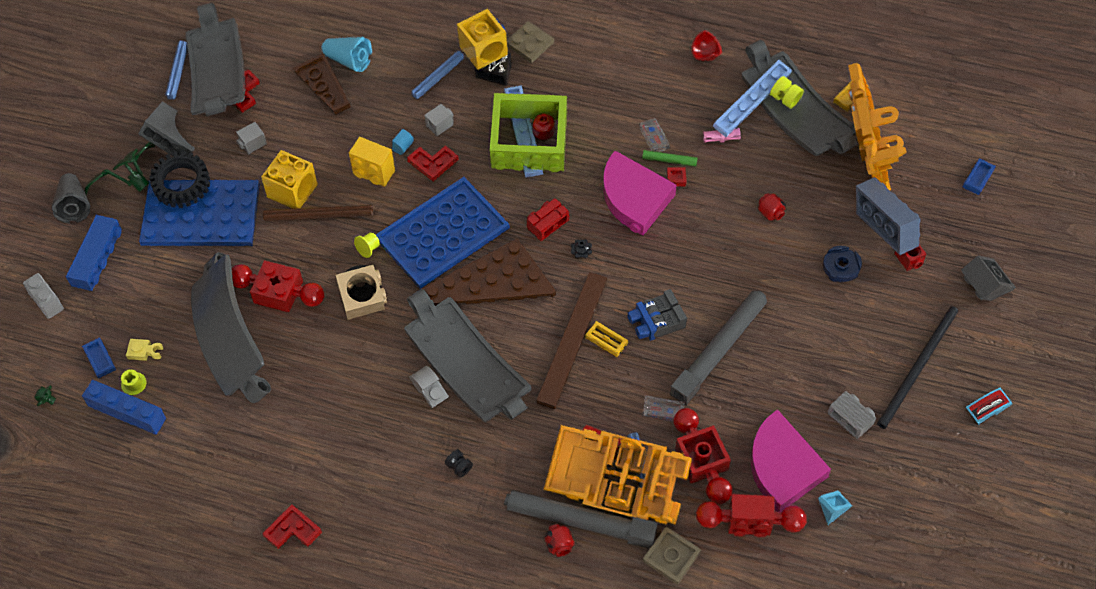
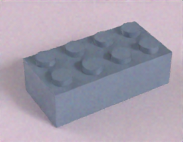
M875 177L856 185V214L899 255L919 247L920 217L917 213L908 208L906 203L897 198L895 193L891 192L884 183H881Z

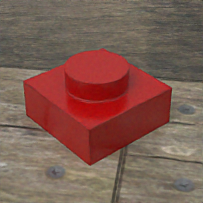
M667 167V180L676 184V187L686 186L685 167Z

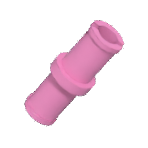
M734 129L727 137L718 130L703 131L704 143L715 141L724 143L726 140H740V129Z

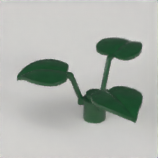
M148 142L141 149H135L128 153L124 159L114 166L113 170L115 171L119 166L124 165L131 173L127 177L129 181L105 169L88 182L84 189L86 196L90 186L99 178L108 174L125 182L129 187L132 185L140 192L150 182L143 176L144 173L140 170L137 160L142 152L155 147V145ZM133 162L136 170L133 171L127 163Z

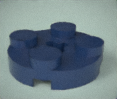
M847 246L832 247L823 260V269L833 282H847L856 279L862 266L860 255L856 251L849 250ZM839 261H842L843 263H846L847 265H845V266L843 267V266H840V265H838V264H839Z

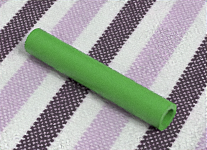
M648 150L643 151L642 158L695 167L698 160L697 157Z

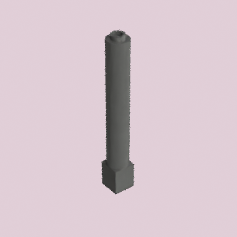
M751 291L687 370L685 369L672 384L670 391L672 397L684 405L690 402L699 391L703 381L767 304V299L763 292Z
M514 490L510 494L507 493L504 502L508 511L628 540V544L648 549L652 547L657 531V522L633 517V520Z

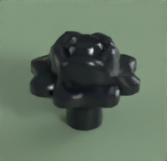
M576 239L575 243L571 244V254L575 255L576 258H587L588 255L592 254V244L588 243L586 239Z

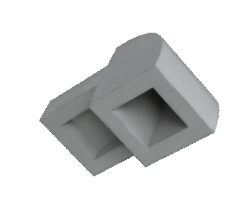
M425 366L409 376L431 409L449 397L439 383V378L430 367Z

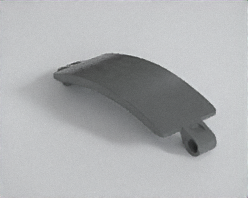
M213 2L197 6L201 27L186 32L192 80L190 109L192 115L206 112L207 117L225 112L227 106L243 102L245 97L244 62L236 20L232 18L219 22Z
M758 40L745 48L746 54L753 64V67L742 72V78L748 88L780 60L792 70L787 79L792 82V85L796 84L804 90L801 99L792 109L782 104V100L778 101L771 95L761 103V106L795 142L815 156H819L829 149L843 154L858 145L854 137L856 135L854 124L832 108L813 89L784 51L770 57L769 50L762 40Z
M217 252L204 265L203 276L192 286L191 290L192 316L197 339L206 362L224 394L231 396L240 388L248 401L256 403L271 391V386L268 381L255 375L264 366V360L248 331L237 303L229 255Z
M421 288L407 298L408 304L418 318L404 327L406 334L441 379L483 422H488L502 412L512 420L528 409V406L526 407L521 397L531 391L530 384L492 348L451 297L446 298L435 306L433 300H430L428 294Z

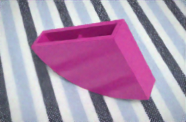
M614 151L607 161L604 170L603 193L606 204L616 219L634 233H639L643 236L674 198L677 185L621 153Z
M778 409L760 426L752 448L751 471L763 496H774L776 512H781L827 479L831 468Z

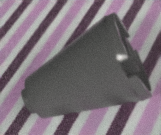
M64 174L60 177L52 203L54 217L64 223H70V221L75 220L76 223L81 222L90 214V202L78 177L74 174Z

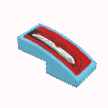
M998 388L968 405L966 409L979 425L992 415L999 414L1013 403L1003 390Z

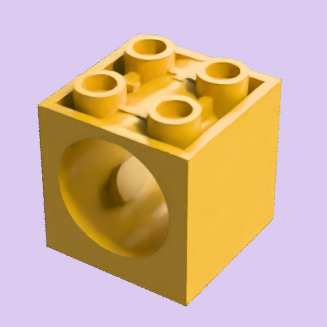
M488 9L457 24L460 48L477 70L508 55L506 31Z
M280 150L261 176L267 198L292 209L301 208L318 185L313 163L283 150Z

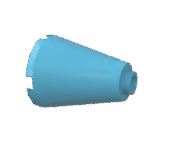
M364 37L330 38L323 42L322 51L325 56L351 70L363 72L370 63L368 56L372 54V46L369 39Z

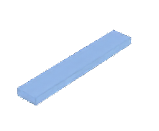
M778 60L714 122L713 127L727 137L770 95V91L776 81L781 76L787 78L792 70Z
M522 86L504 88V93L523 94ZM511 118L517 145L537 146L530 119ZM524 166L525 178L543 174V169L536 170Z

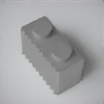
M39 273L23 282L27 292L47 319L63 311L64 307L59 298Z
M845 391L830 405L828 414L849 431L850 434L855 436L856 439H859L874 424L876 416L871 408H865L859 403L860 401L857 396Z

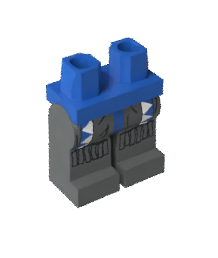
M671 289L664 291L663 295L636 303V309L629 311L627 315L630 324L639 321L641 323L640 326L635 328L638 338L648 337L650 341L656 337L684 329L687 322V317L680 304L678 305V301Z

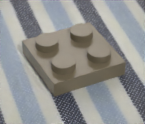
M529 21L507 39V47L530 63H533L554 43L552 36Z
M666 527L644 556L642 562L678 585L701 553V549Z

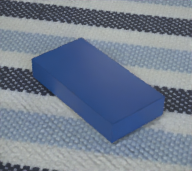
M979 158L964 182L963 188L980 195L996 166Z
M100 337L82 346L98 379L116 370Z

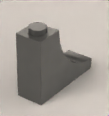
M163 101L147 118L138 135L173 157V152H177L178 156H181V151H185L186 155H188L189 152L193 153L195 149L177 130L175 116L178 111Z

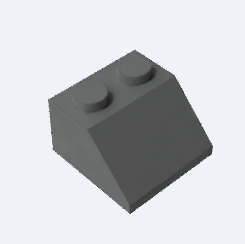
M978 255L961 269L965 275L963 276L964 280L974 287L975 294L981 300L992 301L1016 288L992 258Z

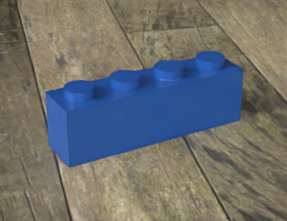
M100 215L95 216L66 275L72 287L92 291L94 286L98 284L100 273L106 267L107 259L114 250V244L122 233L117 219Z
M95 380L90 382L82 394L88 407L155 435L166 420L160 407Z

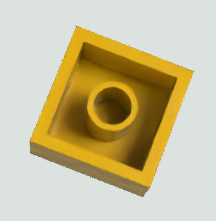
M359 137L349 151L352 171L356 177L367 179L375 185L386 186L395 172L392 149Z

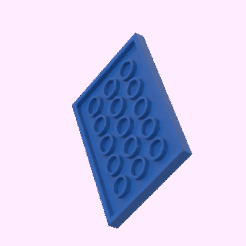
M463 177L377 233L376 236L385 251L417 287L421 289L508 230L510 226L475 187Z
M164 180V187L171 191H183L191 187L195 180ZM209 180L210 187H207V193L203 192L204 197L201 199L197 196L198 202L194 203L191 200V206L188 207L186 203H183V208H179L177 203L175 208L171 207L170 203L168 206L164 205L163 201L160 202L155 196L149 183L139 240L140 245L252 246L260 188L259 180Z

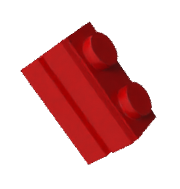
M556 198L550 202L546 201L537 212L533 211L528 215L527 228L540 241H543L569 221V210L561 205Z

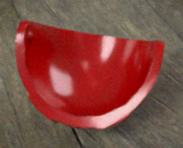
M706 30L700 32L692 43V54L697 60L712 61L722 54L719 41Z

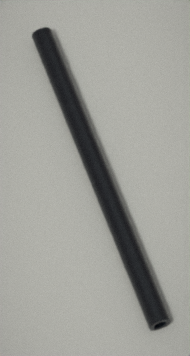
M949 307L877 422L880 428L886 429L956 317L958 313L956 307Z

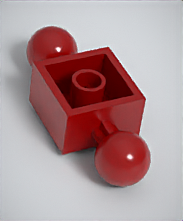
M265 260L258 275L253 274L252 270L244 264H238L231 268L234 287L242 289L253 285L250 294L254 304L290 312L296 296L300 297L301 301L309 307L318 306L324 300L325 293L319 284L311 282L301 286L303 279L300 269Z
M690 408L678 410L674 415L673 423L679 432L686 435L676 439L675 450L686 457L692 458L688 475L691 484L707 478L706 494L709 500L716 504L727 502L732 496V486L728 480L719 477L718 474L729 470L731 459L715 426L697 431L699 425L697 413Z
M732 494L729 510L721 509L718 504L711 501L700 504L696 510V519L701 526L714 528L720 522H728V534H734L735 536H745L746 534L755 535L756 537L770 536L773 524L781 525L786 531L795 533L801 531L807 523L806 513L798 506H788L782 512H775L774 496Z

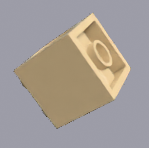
M374 265L336 275L347 320L385 310L384 304L387 303V297L384 287L380 288L382 280L379 269L375 270ZM360 282H366L376 289V293L372 295V298L365 302L353 300L348 295L349 291L355 284Z

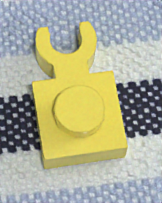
M130 339L126 357L131 360L147 361L148 356H151L153 359H161L160 353H155V351L163 350V346L161 343L151 345L149 340Z

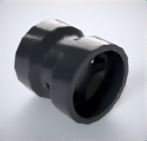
M456 449L446 458L445 465L450 469L452 468L454 474L461 478L471 470L473 462L468 458H464V454L459 449Z

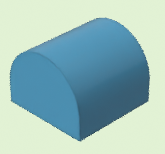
M402 129L392 140V151L402 155L414 142L412 135Z

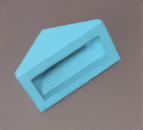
M839 491L821 495L818 498L828 525L852 506Z

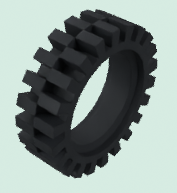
M181 151V156H178L177 152H173L174 157L171 158L167 154L165 155L167 160L160 158V165L158 163L153 165L155 169H151L150 184L155 196L160 202L163 201L164 205L168 206L170 203V206L175 208L177 203L179 208H183V203H186L188 207L191 206V200L197 203V196L202 199L204 197L203 192H208L207 187H210V176L204 161L200 160L199 156H194L190 152L186 155L185 151ZM188 168L197 174L194 184L186 190L171 191L164 187L165 177L175 169Z

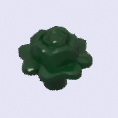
M51 385L46 388L41 386L34 396L35 400L38 401L36 406L46 402L53 405L56 398L52 396Z

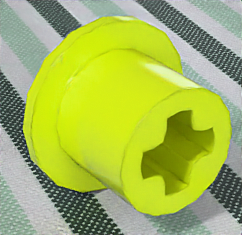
M372 232L363 237L356 236L354 238V245L357 251L365 258L371 257L372 251L380 246L378 237Z
M126 370L121 376V388L126 394L137 395L146 387L147 381L145 376L135 370Z

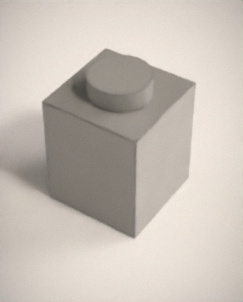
M442 104L424 115L426 126L436 136H439L454 125L452 111L449 108H445Z
M256 122L236 132L238 146L241 150L245 149L248 154L267 144L265 135Z

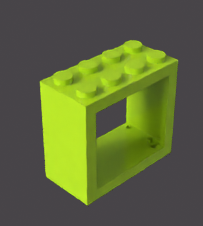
M494 93L490 140L491 168L521 171L524 169V166H527V168L536 170L564 171L567 96ZM546 113L551 115L554 120H558L556 147L498 144L500 118L533 119L538 114Z

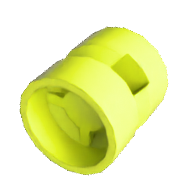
M781 76L776 81L770 91V95L778 101L782 100V104L789 109H792L799 102L804 93L802 88L796 84L792 85V82L784 76Z

